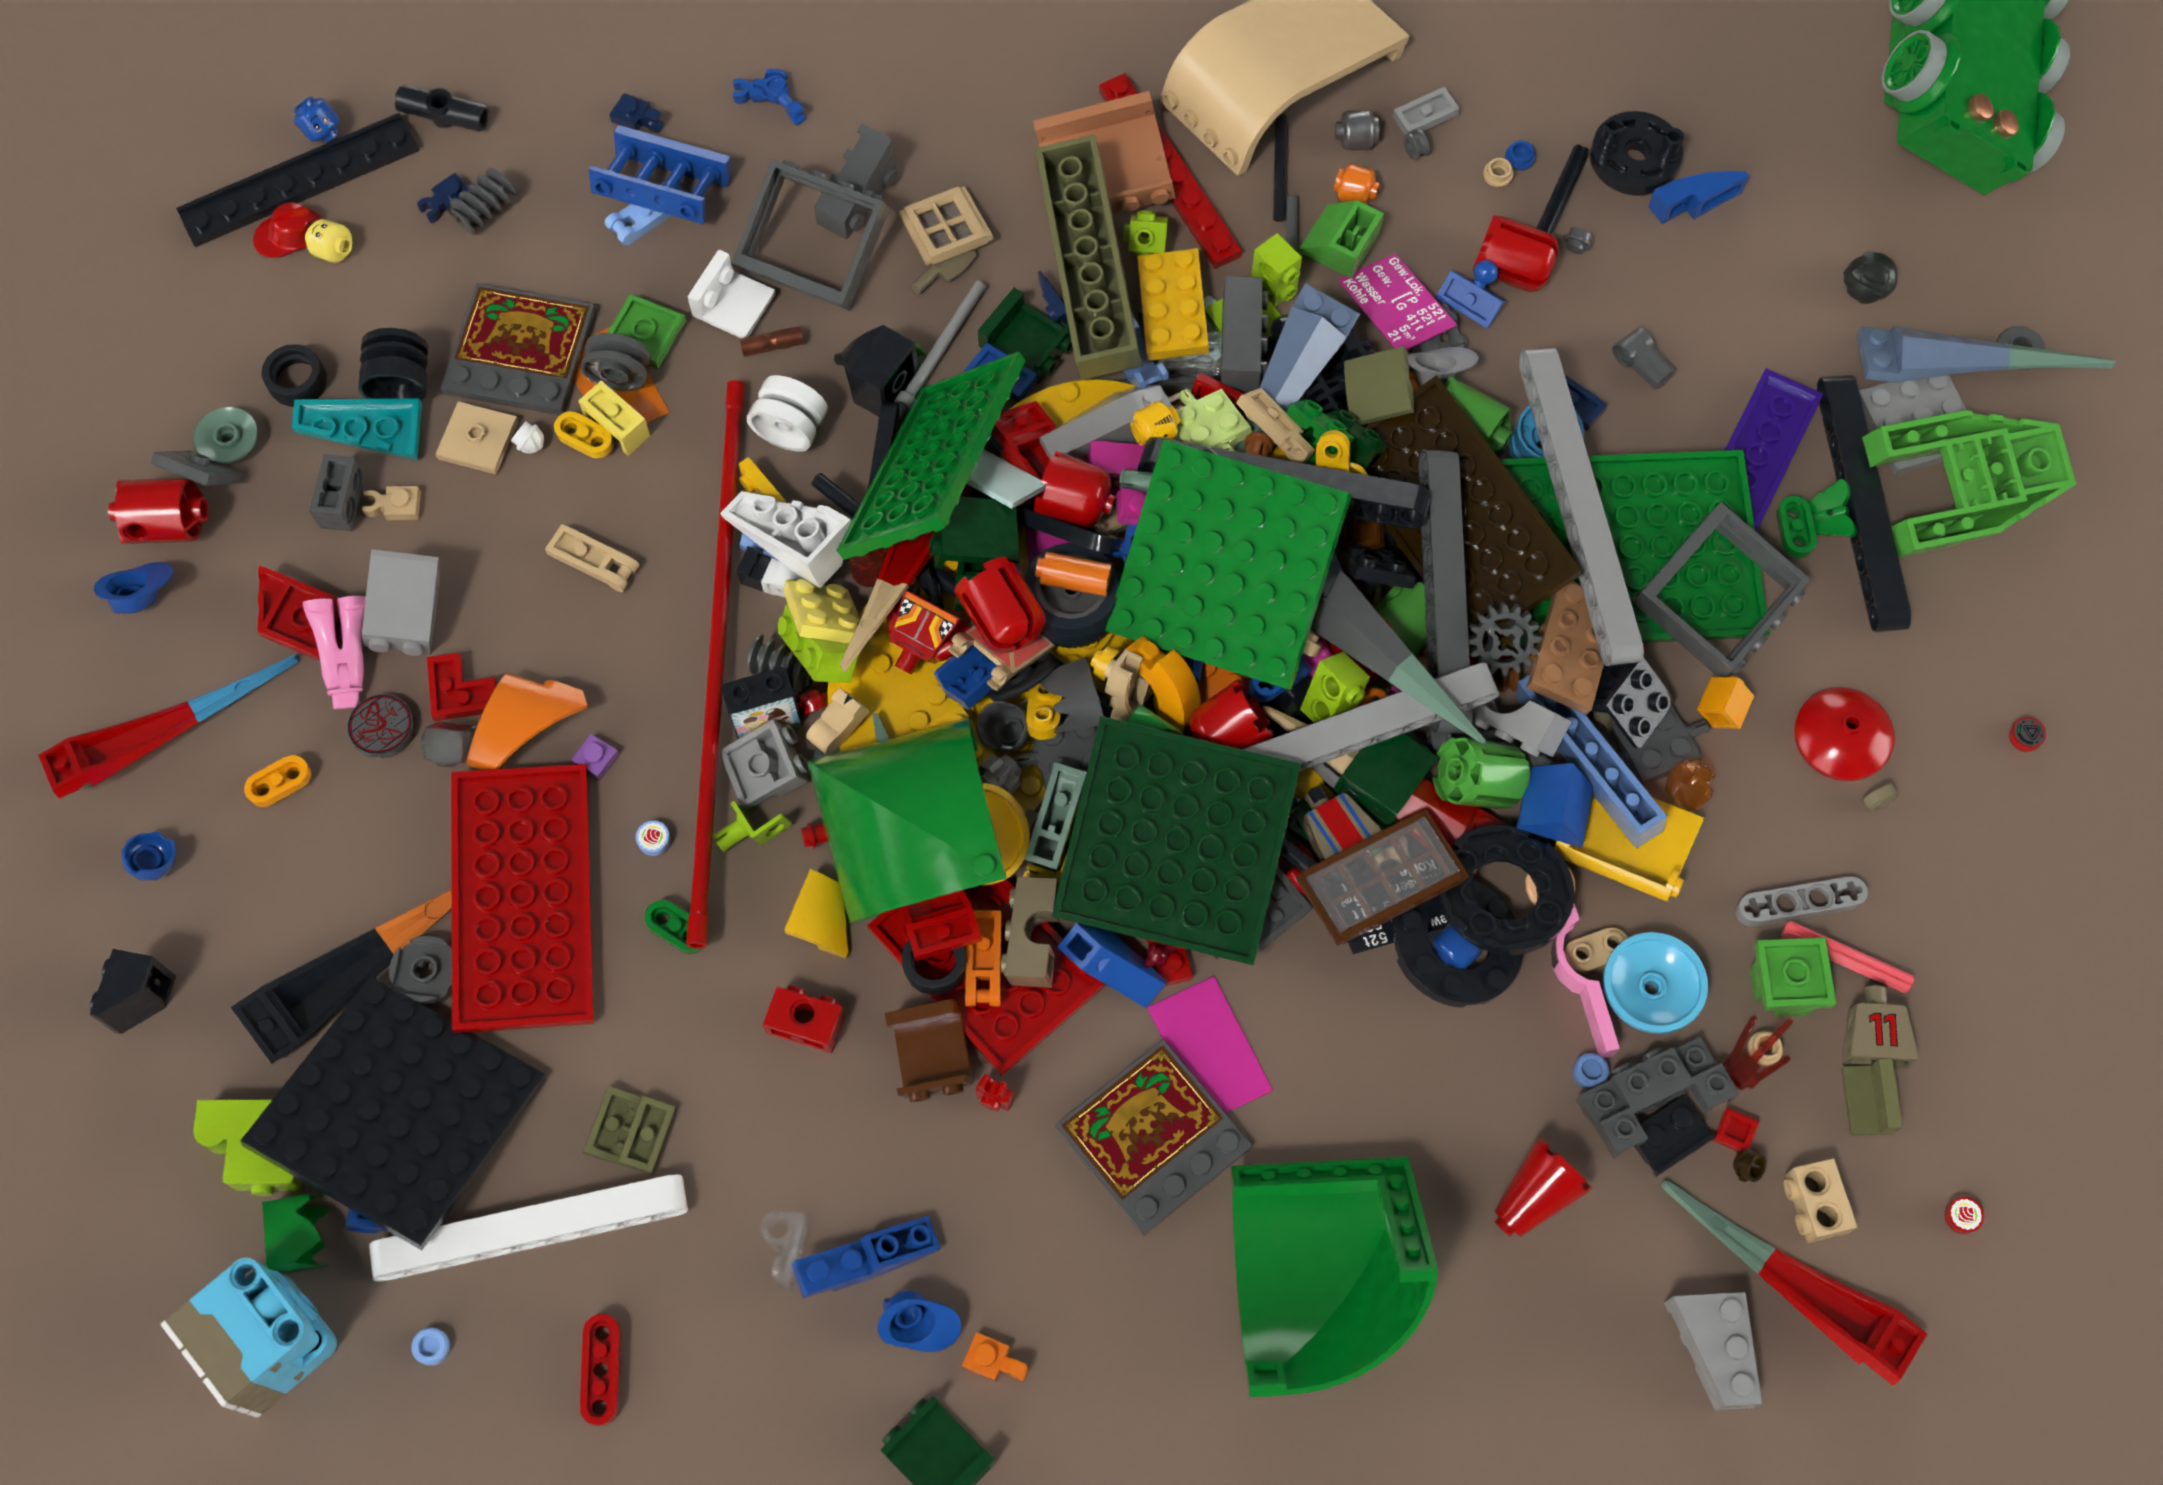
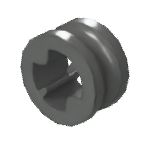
M1421 129L1415 130L1414 135L1408 133L1404 136L1405 149L1412 160L1418 159L1420 154L1422 156L1429 154V142Z

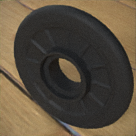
M1043 660L1029 665L1013 676L1000 690L995 691L993 689L990 693L991 700L997 702L1004 701L1030 690L1053 672L1055 663L1052 660Z

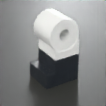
M747 546L737 568L741 585L775 596L785 597L783 588L786 579L793 581L802 579V577L782 562L762 555L760 550Z

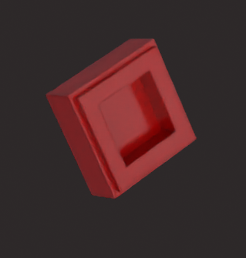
M1726 1107L1716 1129L1715 1138L1712 1141L1738 1153L1743 1152L1747 1148L1750 1149L1760 1121Z

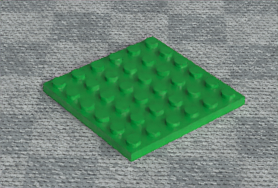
M1163 439L1115 596L1117 598L1116 605L1107 622L1105 631L1135 641L1144 635L1160 649L1169 652L1175 649L1182 656L1292 690L1352 494Z

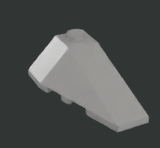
M1146 385V387L1142 388L1135 387L1115 392L1040 437V443L1049 459L1052 455H1055V451L1075 458L1088 455L1091 440L1135 443L1137 441L1130 429L1134 413L1156 401L1163 402L1167 407L1172 405L1160 385Z

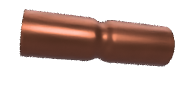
M800 326L773 331L770 334L763 333L739 338L743 357L768 352L772 349H783L804 344Z

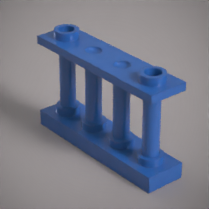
M620 125L614 131L616 156L607 170L595 166H590L589 168L591 193L703 225L706 221L704 196L711 184L714 183L727 187L731 181V156ZM628 159L643 163L635 178L620 174ZM656 167L671 171L663 186L648 182ZM684 175L700 179L691 194L676 190Z

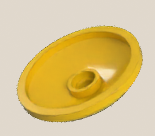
M982 783L1006 877L1009 878L1019 869L1026 857L1030 841L1028 820L1019 802L1009 792L996 785ZM1005 879L999 880V881H995V882H992V883H988V884H984V885H991V884L999 883V882H1001V881H1004Z

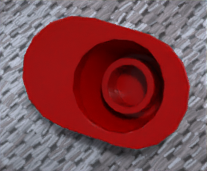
M284 203L274 210L272 217L262 222L255 230L253 245L259 254L268 258L282 257L299 249L306 248L305 235L307 229L315 221L322 219V217L317 212L299 203Z

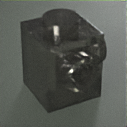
M438 721L426 726L421 737L424 760L436 761V765L441 767H453L467 762L476 725Z

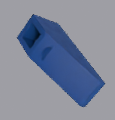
M1076 923L1058 946L1082 971L1145 1008L1152 1003L1168 983L1152 967L1146 968L1144 966L1145 961L1113 931Z

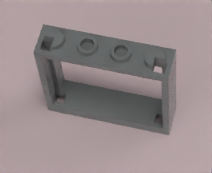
M771 160L732 264L751 274L850 311L890 208L882 201V196L874 194L872 191L866 190L865 194L854 191L855 186L846 181L838 180L836 184L828 181V176L813 169L809 173L799 170L800 165L790 160H783L782 163ZM784 179L872 211L841 292L754 259Z
M1721 502L1704 518L1631 602L1717 677H1725L1730 672L1735 676L1747 664L1748 660L1744 658L1750 650L1756 652L1768 639L1764 633L1770 627L1773 630L1776 629L1787 617L1783 611L1790 604L1794 607L1803 598L1805 592L1802 589L1811 579ZM1714 529L1720 532L1785 589L1727 658L1656 597Z

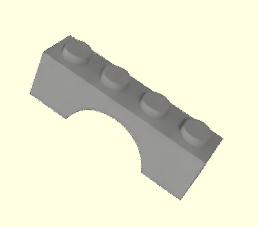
M1494 700L1472 708L1473 724L1485 730L1488 729L1489 725L1497 728L1494 735L1511 744L1514 739L1521 741L1520 749L1536 757L1539 756L1540 752L1553 757L1572 722L1531 700L1520 709L1511 713H1500Z

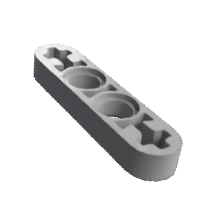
M1843 877L1754 892L1745 895L1738 902L1735 908V915L1743 925L1757 927L1857 909L1866 900L1868 890L1861 879ZM1847 887H1849L1851 892L1856 891L1858 894L1853 900L1850 895L1839 896L1835 901V895L1843 893ZM1810 892H1821L1826 898V905L1823 907L1813 905L1809 900ZM1777 898H1789L1794 905L1793 911H1781L1776 904ZM1768 900V909L1760 910L1755 917L1752 912L1745 911L1749 903H1751L1753 908H1761L1765 906Z

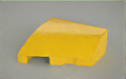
M810 869L784 931L788 935L816 944L820 950L847 959L849 956L846 930L847 920L839 883L824 874Z

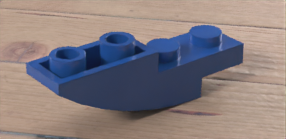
M925 1216L865 1235L859 1241L795 1260L791 1266L804 1299L829 1290L835 1292L883 1275L939 1251L941 1247L929 1216Z

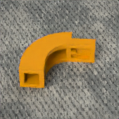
M1143 635L1128 646L1126 650L1143 657L1138 674L1149 683L1157 697L1158 716L1181 731L1170 730V733L1191 737L1189 718L1192 712L1201 705L1200 692L1195 677L1185 660L1175 649L1165 655Z

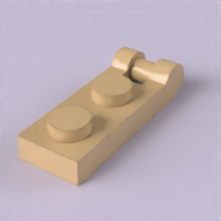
M564 524L560 525L545 548L547 555L608 584L618 592L625 590L628 585L627 579L631 574H635L640 567V564L633 558ZM613 563L620 566L616 573L609 571Z

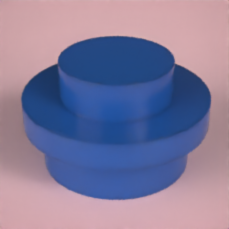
M1523 140L1511 144L1505 153V159L1516 170L1530 168L1536 157L1533 146Z

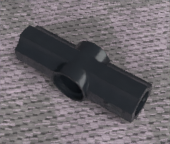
M403 85L402 87L399 86L395 94V108L397 111L431 119L440 128H448L455 125L480 132L485 130L488 124L489 109L487 105L452 97L450 92L443 88L427 91Z

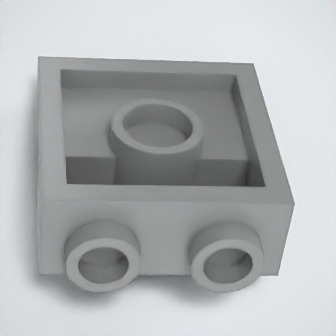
M773 719L719 750L741 808L749 810L774 795L782 797L809 782L805 774L809 771L808 763L802 754H797L793 744L797 743L798 739L794 730L789 725L786 726Z

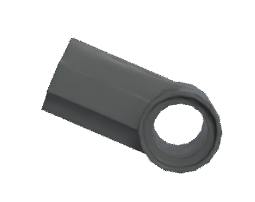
M1636 328L1614 344L1612 347L1613 355L1622 366L1626 368L1632 366L1654 390L1660 389L1675 374L1676 369L1654 348V341L1650 334L1642 328Z

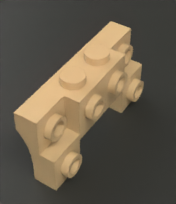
M1158 648L1165 655L1169 653V651ZM1126 649L1118 660L1112 659L1109 662L1104 673V677L1108 678L1104 692L1112 695L1109 706L1113 707L1110 718L1124 722L1127 721L1137 706H1144L1154 692L1149 683L1138 674L1143 657Z

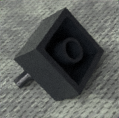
M885 325L862 334L848 344L842 353H837L834 356L835 363L843 365L845 368L853 402L878 417L882 402H894L900 391H905L918 371L915 342Z

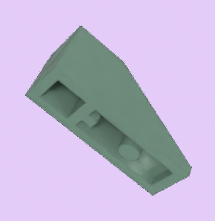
M1054 762L1025 860L1056 870L1061 869L1068 851L1087 772Z

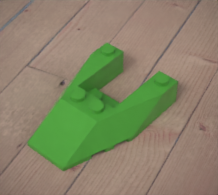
M1963 410L1880 426L1862 437L1870 468L1936 454L1942 455L1956 509L1905 519L1891 526L1898 559L2001 533L2015 522L2023 519L2034 510L2077 485L2058 423L2024 418L2015 420L2004 418L2003 415L1975 414L1971 410Z

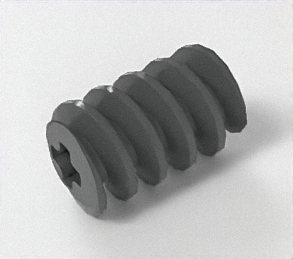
M488 168L486 170V177L483 175L479 176L477 184L471 183L468 185V192L461 191L459 199L454 198L450 200V211L459 225L473 235L475 233L471 225L473 222L482 227L484 224L480 218L481 215L491 220L493 216L489 209L492 207L497 212H500L501 207L498 201L501 200L509 204L510 199L507 193L510 192L515 196L517 194L511 183L502 173L496 169Z
M759 634L749 650L747 659L748 672L755 675L779 667H785L794 692L799 695L805 693L814 680L792 651L789 655L786 654L787 644L782 643L775 650V639L770 638L764 645V634Z

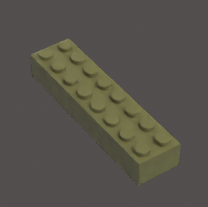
M1093 134L1035 148L1074 357L1081 380L1141 367L1143 365L1096 136Z

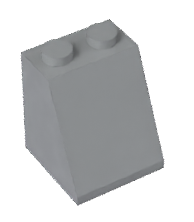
M371 549L362 628L364 647H369V649L376 652L397 650L410 656H420L422 653L430 654L440 589L439 557Z

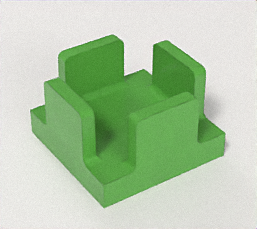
M1826 937L1757 940L1755 942L1756 962L1750 967V976L1754 1000H1762L1764 1011L1774 1010L1775 1017L1807 1016L1814 1009L1833 1008L1836 1005Z

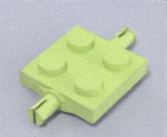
M1184 389L1185 393L1183 390L1179 393L1178 398L1185 405L1176 410L1180 417L1176 436L1179 441L1235 451L1233 447L1245 440L1248 434L1252 433L1251 426L1222 389L1198 400L1195 399L1189 389Z

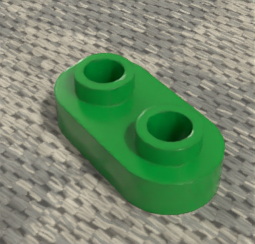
M1788 496L1782 500L1776 511L1782 547L1791 557L1805 558L1812 553L1817 544L1811 507L1802 497ZM1787 513H1793L1796 518L1789 517ZM1793 541L1800 542L1802 547L1796 546Z
M667 900L655 901L647 907L644 920L648 929L654 935L685 954H694L702 950L686 946L685 937L687 936L689 916L687 912ZM668 916L669 920L666 924H658L660 917Z

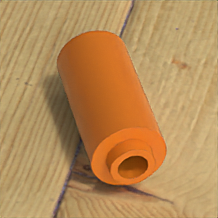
M1046 552L1044 558H1038L1035 577H1041L1040 584L1106 597L1111 580L1112 564Z

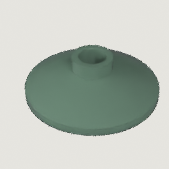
M222 407L209 412L199 421L194 431V444L199 454L211 458L210 462L228 464L242 459L253 449L258 437V428L248 412L236 407ZM233 438L231 441L226 442L227 439Z

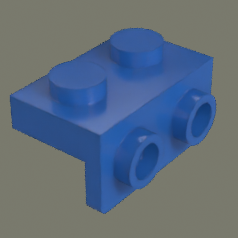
M972 645L959 658L953 655L934 672V675L946 696L969 710L992 690L987 682L993 677L991 672L997 665Z

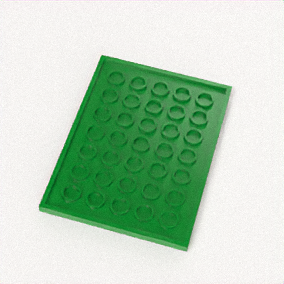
M1743 450L1588 456L1630 601L1638 595L1719 503L1722 502L1755 531ZM1545 457L1499 459L1573 558ZM1716 529L1656 595L1657 598L1705 640L1743 639L1767 611L1760 567ZM1579 577L1573 580L1580 584ZM1552 596L1529 611L1532 615L1529 622L1536 621L1540 628L1546 619ZM1631 602L1643 643L1677 642ZM1769 629L1764 633L1765 636L1770 634ZM1523 630L1524 633L1520 637V646L1522 648L1526 639L1525 630Z

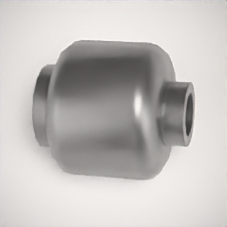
M1370 110L1345 111L1341 121L1335 122V139L1341 140L1342 146L1346 150L1370 149L1373 143L1379 140V119L1374 117Z

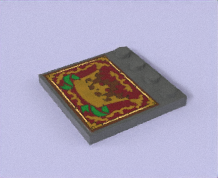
M476 283L441 385L443 394L561 415L565 411L585 343L597 311L595 305Z
M1164 1040L1160 1041L1055 1124L1058 1132L1143 1237L1252 1149L1250 1142Z

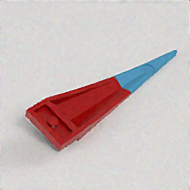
M291 655L243 679L187 702L128 722L69 737L38 755L52 791L61 799L70 793L77 792L83 785L89 782L95 786L292 667L300 659L297 655Z

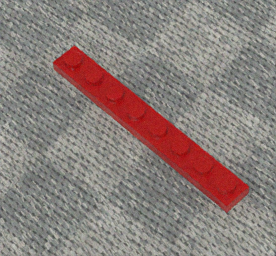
M1125 73L1099 84V93L1105 102L1138 94ZM1157 122L1175 193V199H1171L1170 202L1214 269L1240 258L1242 254L1241 248Z

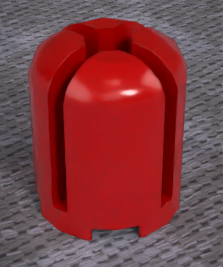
M1493 214L1474 267L1482 260H1491L1498 267L1496 281L1529 293L1535 292L1544 287L1548 281L1559 252L1558 240L1552 233L1501 215Z
M1006 556L984 563L983 566L986 570L976 575L970 581L966 576L963 577L956 585L954 592L990 650L998 654L1010 653L1029 645L1038 637L1046 624L1045 613L1012 561L1009 562Z

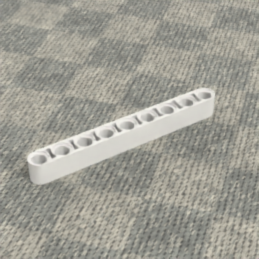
M682 1175L662 1176L441 1225L423 1250L416 1248L398 1236L375 1240L369 1244L373 1280H394L676 1217L688 1212Z

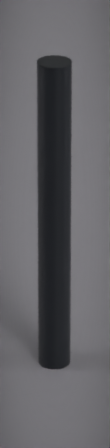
M1284 114L1278 115L1275 119L1273 220L1276 222L1285 220L1287 116Z

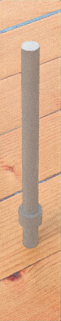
M976 281L905 391H900L894 400L895 403L900 405L899 421L905 412L908 413L916 400V395L986 289L982 282Z

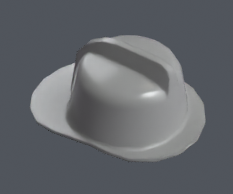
M1446 347L1428 352L1411 353L1408 355L1409 367L1412 368V372L1418 377L1416 382L1420 387L1436 375L1445 385L1451 376L1455 378L1457 372L1474 367L1478 363L1479 357L1477 353L1467 348Z

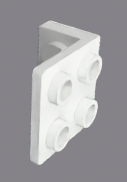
M718 249L687 298L693 317L739 338L750 335L774 298L775 290L735 272L732 268L730 255Z

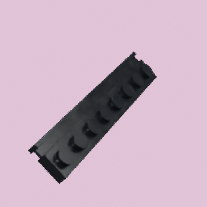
M399 112L181 205L176 209L196 248L272 215L274 210L284 203H300L414 154L419 149Z

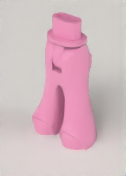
M348 596L337 599L342 631V649H339L337 645L333 599H313L302 602L305 615L316 639L323 680L327 688V695L332 696L334 710L355 708L360 703L359 693L363 692L361 687L364 676L362 628L366 596Z

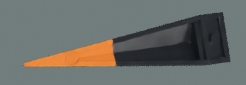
M451 890L262 985L231 1006L232 1011L271 1064L302 1044L356 995L370 976H377L388 966L399 948L403 949L407 944L411 943L410 940L420 937L452 908Z

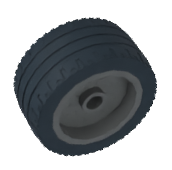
M1062 543L1049 547L1034 558L1024 576L1025 582L1046 616V624L1040 634L1055 646H1061L1062 648L1089 646V644L1099 641L1108 633L1105 629L1117 601L1115 596L1120 583L1114 565H1112L1111 580L1106 597L1040 584L1041 577H1035L1038 558H1044L1046 552L1112 564L1103 553L1074 543Z

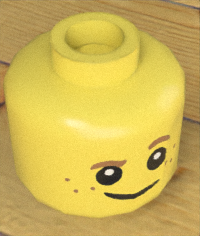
M320 219L315 221L306 231L305 241L307 249L316 258L338 263L343 261L352 249V235L349 229L342 224Z

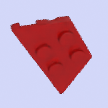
M262 565L259 566V616L257 630L259 636L320 661L316 639L305 615L302 602L313 599H333L338 648L342 646L341 622L337 604L338 597Z

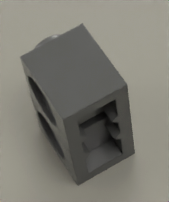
M328 454L323 456L309 510L320 528L352 531L365 479V474L355 457Z

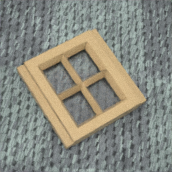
M965 186L952 188L905 206L903 210L898 211L899 217L926 265L937 264L986 245L988 241L993 240L991 231Z

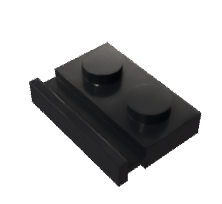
M1682 1096L1640 1124L1648 1139L1644 1144L1640 1146L1635 1145L1634 1148L1645 1163L1649 1164L1655 1177H1658L1712 1141L1715 1136L1712 1133L1710 1134L1704 1126V1121L1685 1096Z

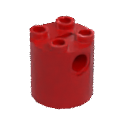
M187 478L118 480L116 483L115 502H110L108 507L110 520L116 521L119 539L122 544L193 542L198 539L202 524L207 521L209 512L206 498L196 483Z

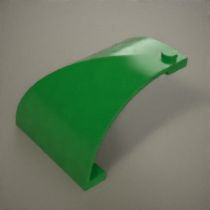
M970 718L807 761L850 924L877 917L881 913L1007 879L975 755L978 746Z
M1409 1157L1231 1166L1236 1283L1249 1397L1286 1396L1328 1389L1365 1374L1392 1356L1416 1331L1426 1315L1434 1295L1438 1275V1266Z

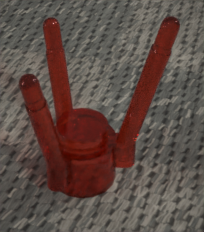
M1751 1016L1730 1056L1723 1062V1065L1726 1067L1725 1070L1736 1088L1744 1091L1748 1087L1753 1090L1761 1080L1790 1061L1789 1056H1784L1775 1064L1768 1066L1759 1073L1757 1072L1760 1069L1757 1062L1793 1024L1792 1018L1786 1019L1752 1056L1743 1054L1739 1057L1757 1021L1755 1016Z

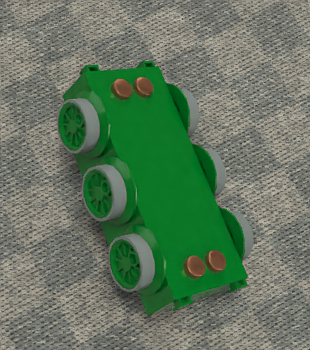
M1890 0L1889 8L1893 19L1889 58L1884 65L1881 79L1882 87L1885 89L1884 103L1899 111L1896 143L1982 195H1986L2010 181L2015 182L2045 165L2056 153L2065 132L2064 119L2055 111L2054 101L2046 92L2052 89L2060 80L2068 66L2070 58L2069 44L2061 38L2060 29L2052 19L2062 11L2069 0Z

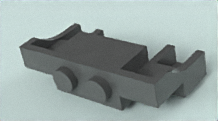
M1701 1037L1676 1049L1672 1047L1662 1052L1660 1048H1657L1642 1057L1643 1062L1633 1067L1630 1062L1621 1065L1612 1071L1613 1076L1609 1081L1579 1095L1576 1100L1578 1105L1601 1136L1613 1159L1620 1156L1623 1151L1635 1145L1640 1146L1647 1141L1648 1137L1637 1117L1687 1094L1690 1089L1705 1114L1727 1100L1728 1102L1735 1100L1740 1094L1722 1063L1716 1064Z

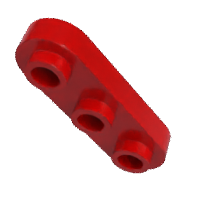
M596 1314L589 1318L583 1327L580 1413L586 1422L597 1427L611 1423L617 1416L619 1409L621 1328L619 1323L607 1314ZM608 1328L609 1336L605 1340H598L597 1334L599 1330ZM603 1364L607 1365V1374L603 1377H597V1368ZM604 1401L606 1403L605 1412L600 1415L596 1414V1404Z

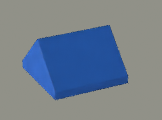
M1573 763L1530 767V782L1522 797L1517 829L1581 848L1584 843L1593 785Z

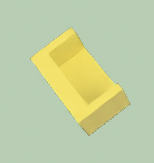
M603 381L596 384L578 400L583 416L591 420L594 418L618 439L626 455L629 456L650 437L645 418Z

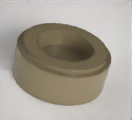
M1888 784L1873 791L1862 801L1868 811L1874 812L1895 801L1899 794L1893 784Z

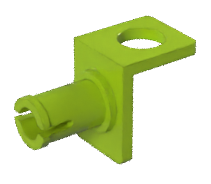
M734 800L730 804L737 813V819L717 833H714L713 839L718 841L716 843L724 853L747 836L752 837L758 844L763 846L791 827L792 822L781 813L756 829L746 811ZM776 825H779L778 827H776V828L773 829L772 831H769L772 827H774V826H776Z

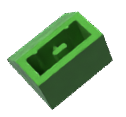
M1358 200L1328 204L1300 246L1298 253L1352 279L1381 233L1384 213Z

